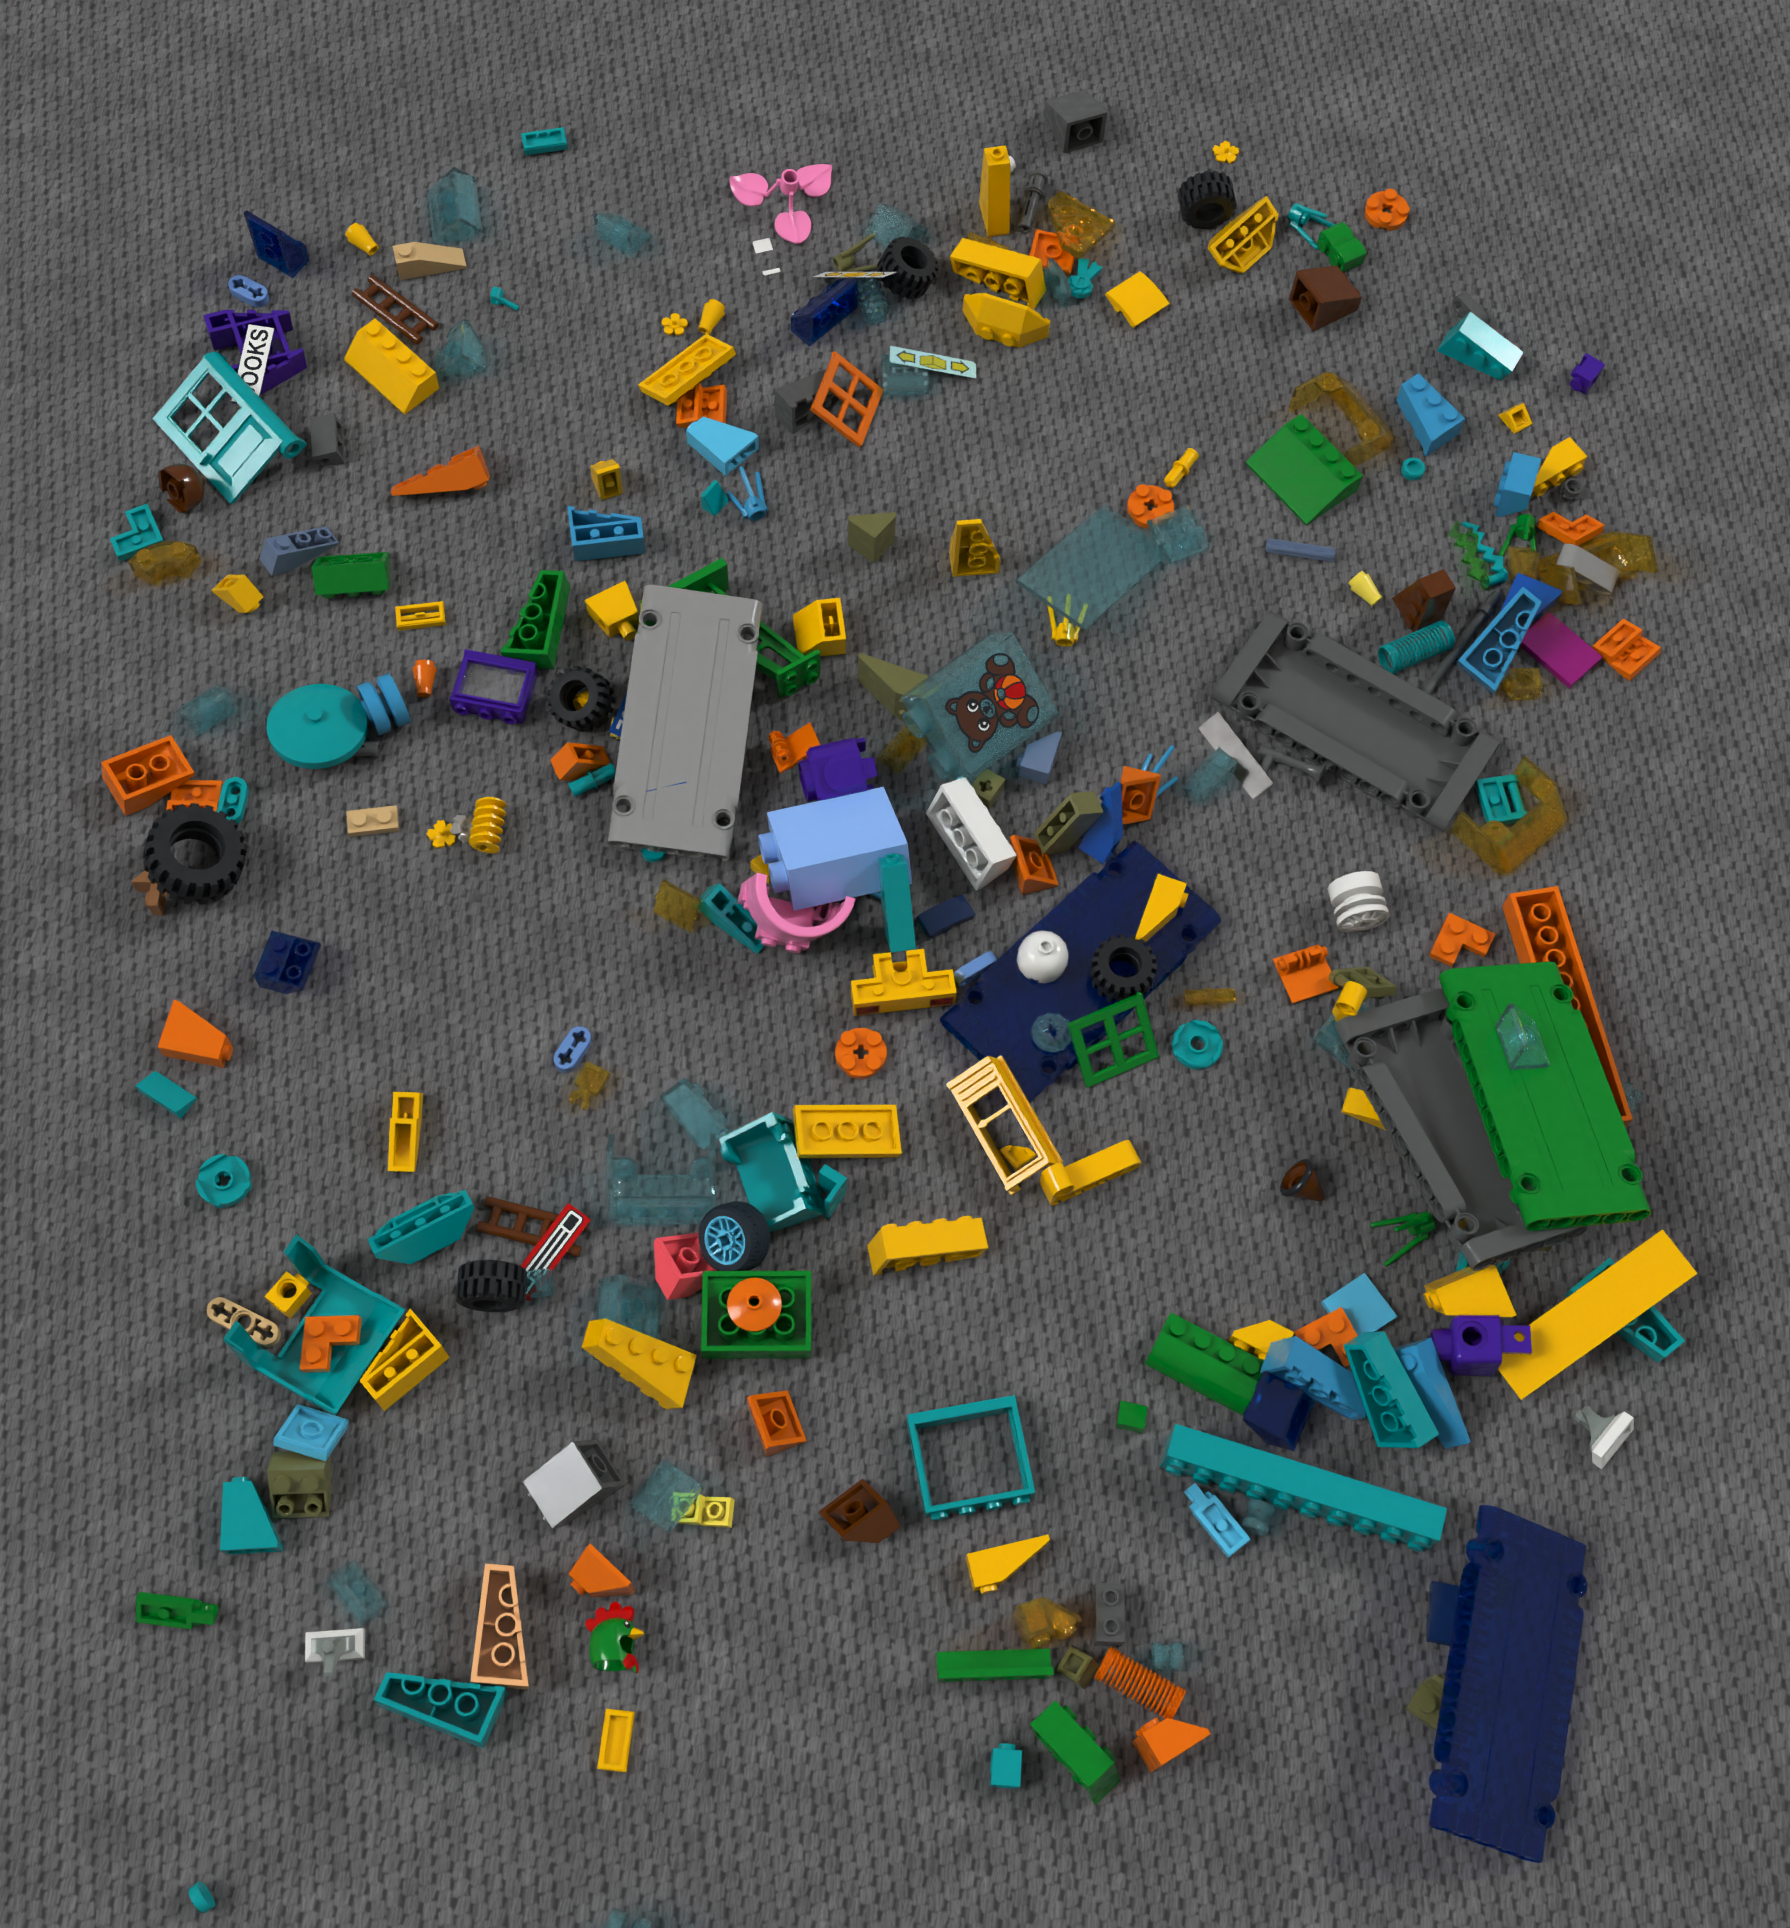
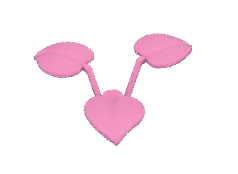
M810 165L800 168L797 172L793 169H787L783 171L781 179L778 178L769 190L765 178L755 173L730 176L729 182L736 199L746 206L761 205L763 198L769 197L780 186V190L785 195H789V213L783 212L776 217L775 230L781 238L794 244H801L810 234L811 220L804 211L793 212V195L797 188L799 191L804 190L805 194L809 197L825 195L831 185L832 165Z

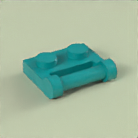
M1511 774L1476 780L1474 785L1487 827L1512 823L1521 824L1530 821L1529 812L1525 811L1518 789L1519 780L1517 775ZM1503 786L1508 787L1515 809L1514 813H1511Z

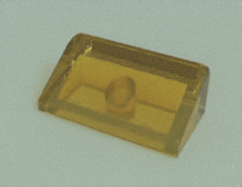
M913 722L905 724L876 758L899 774L929 739Z

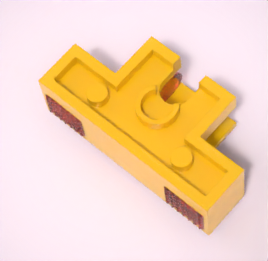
M924 949L906 951L905 961L894 963L891 960V952L873 954L874 965L872 967L874 978L851 981L850 993L854 1016L955 1005L956 987L953 969L927 972Z

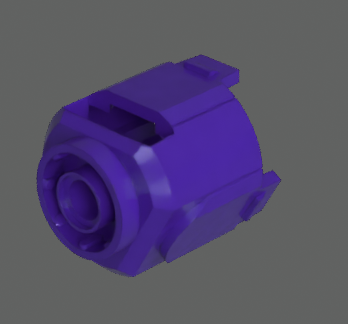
M849 738L808 749L806 759L798 761L800 781L807 803L875 789L873 784H866V779L877 776L874 757L861 759L860 755L861 752L866 751L865 738Z

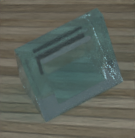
M537 1269L527 1272L525 1300L555 1295L552 1269Z

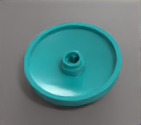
M311 684L296 688L281 697L268 715L266 729L270 745L281 759L301 768L322 769L348 760L361 748L367 737L368 720L361 701L350 691L330 684Z

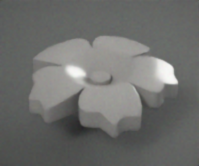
M457 815L453 818L455 823L452 824L450 831L452 835H459L458 839L463 844H468L471 836L470 830L473 827V817L469 816L466 819L465 815Z

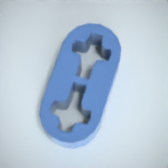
M236 275L229 280L228 286L234 297L254 307H263L269 302L267 289L263 285L242 275Z
M992 951L986 952L954 972V980L960 988L965 987L994 970L999 965V961Z
M575 1027L567 1034L554 1054V1064L560 1072L569 1073L578 1066L592 1043L589 1030L584 1027ZM581 1035H584L585 1042L580 1041L577 1044V1046L574 1047L576 1043L574 1037H580ZM572 1052L570 1055L571 1063L566 1062L564 1065H561L560 1058H566Z

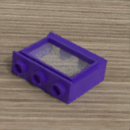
M465 649L455 686L449 698L452 710L460 715H468L470 713L479 715V717L486 720L496 718L508 724H516V722L523 724L538 676L536 662Z

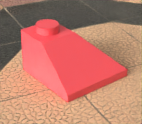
M698 1233L660 1237L654 1240L655 1279L667 1300L690 1297L702 1289L703 1271H716L707 1263V1260L702 1255L703 1253L699 1247Z

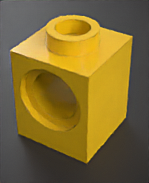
M286 1271L265 1295V1298L271 1305L291 1319L312 1293L307 1287L309 1282L298 1273L292 1276ZM291 1288L296 1289L293 1297L284 1298L287 1290Z

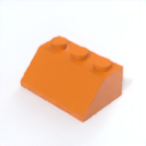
M1156 1717L1135 1732L1137 1738L1132 1743L1151 1773L1199 1743L1211 1733L1207 1728L1170 1718L1160 1722Z

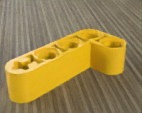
M1124 1140L1064 1167L1062 1163L1049 1166L1042 1171L1039 1183L1050 1205L1053 1206L1059 1204V1200L1063 1202L1081 1194V1190L1086 1192L1106 1183L1104 1181L1106 1179L1110 1181L1133 1171L1142 1162L1130 1140Z

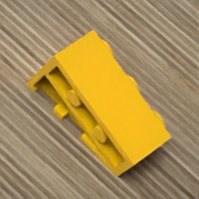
M411 1309L406 1313V1319L399 1329L395 1330L390 1336L391 1340L383 1352L378 1353L360 1379L362 1385L383 1411L387 1410L450 1358L443 1346Z

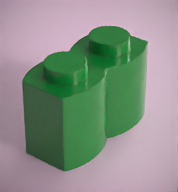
M1344 222L1320 232L1317 245L1319 250L1330 258L1331 266L1337 265L1342 272H1346L1364 263L1367 252L1362 243L1354 237L1351 229Z

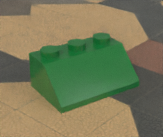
M389 552L319 556L311 567L315 595H322L323 598H333L337 594L346 593L347 596H359L361 592L369 591L372 595L385 593V590H388L390 587Z

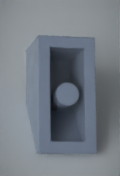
M1057 731L1027 745L1025 753H1020L1016 767L1020 768L1019 777L1047 785L1060 745L1062 732Z

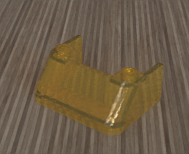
M1324 372L1294 388L1288 408L1290 412L1327 393L1358 429V436L1363 442L1346 450L1344 456L1354 467L1381 454L1392 446L1394 440L1393 433L1349 381L1332 372Z
M1612 531L1598 535L1578 546L1620 571L1618 577H1622L1623 580L1636 577V573L1640 571L1659 572L1651 535ZM1561 551L1536 561L1537 571L1545 584L1562 590L1557 601L1562 602V604L1579 605L1582 603L1580 590L1587 587L1577 581L1574 567L1556 564Z
M1526 756L1521 759L1513 774L1517 775L1519 783L1540 801L1510 829L1503 823L1495 820L1489 821L1480 827L1462 811L1450 830L1494 872L1501 876L1513 874L1554 837L1567 822L1566 812L1555 782Z

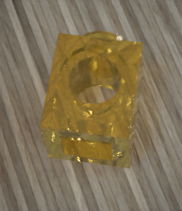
M1539 668L1510 669L1502 684L1503 691L1507 692L1508 701L1537 700L1543 689Z

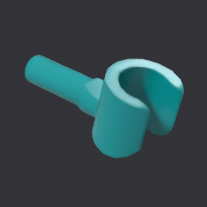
M492 288L490 293V302L492 304H503L515 311L519 309L518 305L503 298L504 291L501 288Z

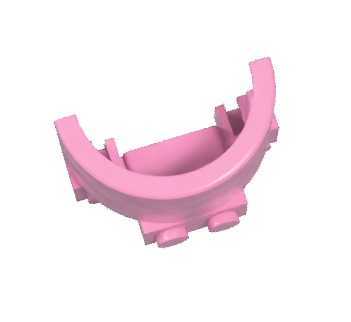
M756 873L741 884L737 902L744 905V909L750 911L754 921L757 923L755 939L762 940V945L776 947L777 944L785 946V950L788 952L799 954L800 951L809 948L811 941L838 928L852 911L855 898L846 896L845 901L842 903L830 902L828 905L822 904L813 906V908L808 907L793 911L791 902L768 897L770 887L766 886L767 875Z

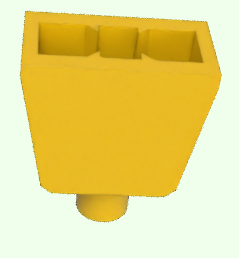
M626 581L585 600L586 612L610 638L621 633L625 641L635 638L637 632L633 626L639 624V616Z

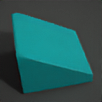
M714 480L701 494L702 508L714 516L729 502L728 497L717 480Z

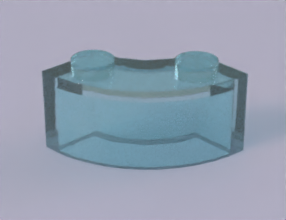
M683 1078L661 1094L660 1097L670 1114L683 1127L693 1143L705 1151L716 1143L719 1138L729 1133L724 1125L727 1120L720 1110L717 1109L715 1111L703 1095L705 1093L697 1082L692 1084L686 1078Z

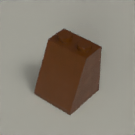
M1336 265L1296 271L1289 301L1312 331H1316L1358 311L1362 297L1358 289L1354 288L1349 282L1346 274Z

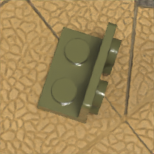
M1433 1674L1421 1681L1405 1710L1452 1743H1456L1470 1718L1480 1715L1484 1708L1478 1704L1479 1700L1474 1695L1466 1691L1462 1693L1453 1687L1454 1682L1442 1674Z

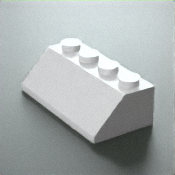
M966 777L940 786L926 814L977 891L1008 870L1017 855Z

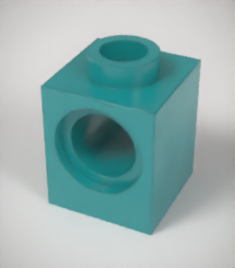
M1000 1743L998 1748L991 1750L989 1787L1020 1788L1022 1750H1015L1016 1745Z

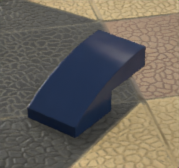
M962 894L924 911L916 919L928 938L948 932L954 925L973 919L975 913Z
M1437 1581L1431 1582L1429 1588V1613L1426 1621V1642L1455 1647L1459 1621L1460 1586Z

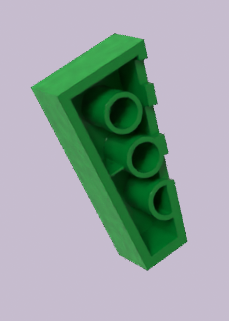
M540 570L528 595L529 600L526 606L522 607L519 613L520 618L516 626L512 627L507 644L503 645L500 651L502 656L536 662L538 669H554L570 591V584L564 571Z

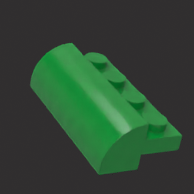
M1170 1312L1145 1365L1243 1415L1260 1383L1259 1381L1263 1375L1260 1371L1264 1361Z

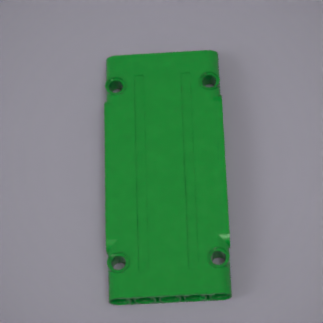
M1536 962L1453 968L1442 972L1439 975V981L1445 998L1449 1003L1446 1016L1452 1021L1453 1038L1500 1173L1503 1178H1510L1512 1183L1509 1197L1513 1203L1518 1205L1526 1230L1541 1231L1635 1222L1650 1216L1651 1210L1640 1184L1643 1177L1642 1171L1634 1164L1635 1152L1582 1013L1572 1006L1573 991L1564 984L1557 964L1555 962Z

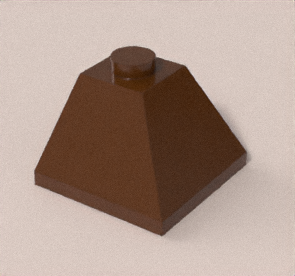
M861 1479L819 1511L821 1517L844 1541L880 1543L901 1527L889 1504L864 1479Z

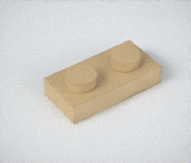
M397 805L346 811L349 837L399 831Z

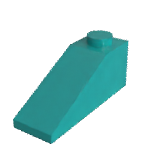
M720 883L709 886L695 902L694 906L712 923L758 954L765 945L761 944L762 940L755 939L758 925L750 912L744 909L742 904H738V900Z

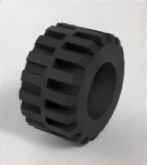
M1199 172L1195 176L1187 178V181L1183 182L1178 190L1182 219L1188 226H1192L1195 229L1220 226L1223 222L1231 219L1230 216H1233L1235 209H1237L1231 178L1223 172Z
M911 237L895 238L889 243L878 261L877 272H896L885 277H879L881 282H884V286L889 288L893 294L896 293L902 298L913 299L914 297L917 299L925 294L936 277L939 266L937 265V258L934 257L935 254L928 249V246L923 245L917 239L913 240Z
M573 666V669L565 668L564 674L559 672L556 675L558 679L551 681L550 685L553 687L547 692V695L550 696V699L547 700V705L552 707L549 710L551 715H554L555 719L563 725L580 732H584V730L588 732L593 731V727L600 728L602 726L601 722H607L609 720L608 713H613L614 710L611 707V704L615 703V698L611 696L614 690L609 686L610 682L604 676L584 666L583 668L580 666ZM587 687L589 692L588 701L583 708L575 711L573 700L581 689Z
M1119 934L1118 938L1112 935L1108 938V941L1103 940L1099 948L1097 947L1094 952L1090 967V979H1093L1092 986L1094 989L1098 988L1097 994L1100 997L1103 995L1107 996L1106 1001L1110 1003L1112 999L1119 1002L1137 994V992L1147 995L1157 970V964L1155 963L1157 959L1155 954L1151 955L1153 949L1150 945L1145 947L1143 939L1137 941L1135 940L1136 936L1131 934L1129 938H1126L1125 934ZM1116 961H1124L1131 964L1137 974L1129 978L1120 977L1112 972L1109 965Z
M476 1260L462 1264L458 1270L456 1302L468 1309L483 1312H508L519 1309L525 1304L527 1270L514 1263L500 1260Z

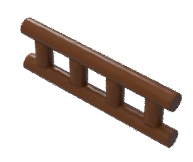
M374 275L369 276L368 282L371 286L364 292L357 288L352 292L354 298L417 345L423 341V337L419 334L427 327L433 331L439 327L438 322ZM378 291L388 296L380 304L371 299ZM394 303L404 308L396 316L387 311ZM411 315L420 320L412 329L403 323Z
M487 1196L484 1206L492 1208L488 1222L479 1221L476 1231L536 1246L559 1214ZM502 1211L517 1214L513 1229L498 1226ZM528 1217L543 1221L538 1236L523 1232ZM590 1222L584 1228V1232L588 1231ZM574 1242L565 1254L580 1257L582 1247L574 1245Z

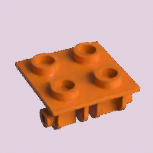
M810 722L786 738L779 731H772L768 736V740L771 743V748L769 749L780 774L792 769L798 761L806 758V752L810 747L821 745Z
M1318 944L1272 959L1292 1004L1339 989L1338 986L1329 981L1331 970L1325 959V956H1328L1325 946L1321 947Z

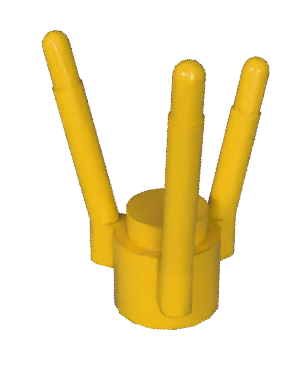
M1066 596L1064 621L1059 624V627L1056 626L1051 598H1047L1052 629L1051 639L1055 640L1058 646L1069 647L1078 641V634L1087 611V605H1084L1074 629L1073 625L1069 623L1070 596Z

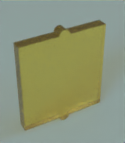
M663 879L660 883L659 891L655 895L656 902L653 913L691 933L695 921L699 917L698 910L701 899Z

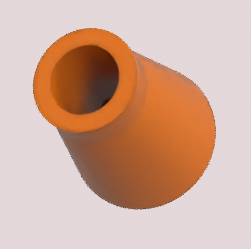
M417 660L415 661V666L412 667L417 690L416 695L418 697H431L437 671L433 661Z

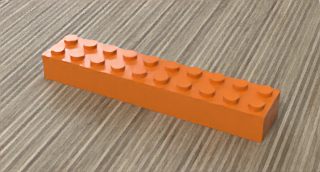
M1554 886L1511 893L1505 900L1502 908L1519 963L1555 962L1557 964L1564 984L1573 991L1572 1006L1582 1013L1626 1128L1633 1118L1559 888Z

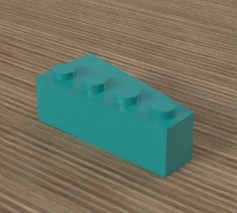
M1609 1257L1572 1287L1564 1296L1567 1298L1615 1264V1262ZM1654 1306L1616 1332V1334L1657 1363L1685 1342Z
M1384 1331L1363 1332L1343 1345L1377 1447L1420 1448L1439 1435Z
M386 1672L374 1701L380 1708L484 1749L508 1692L506 1687L502 1686L493 1687L478 1683H461L447 1679L438 1680L422 1676Z

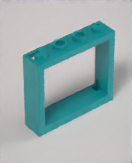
M1015 1395L907 1414L906 1422L925 1518L931 1517L932 1521L948 1518V1513L959 1512L960 1516L970 1515L976 1512L975 1508L986 1507L987 1511L1002 1508V1503L1013 1502L1015 1506L1023 1505L1030 1502L1029 1498L1034 1497L1035 1488ZM1007 1413L1023 1489L932 1506L917 1429Z

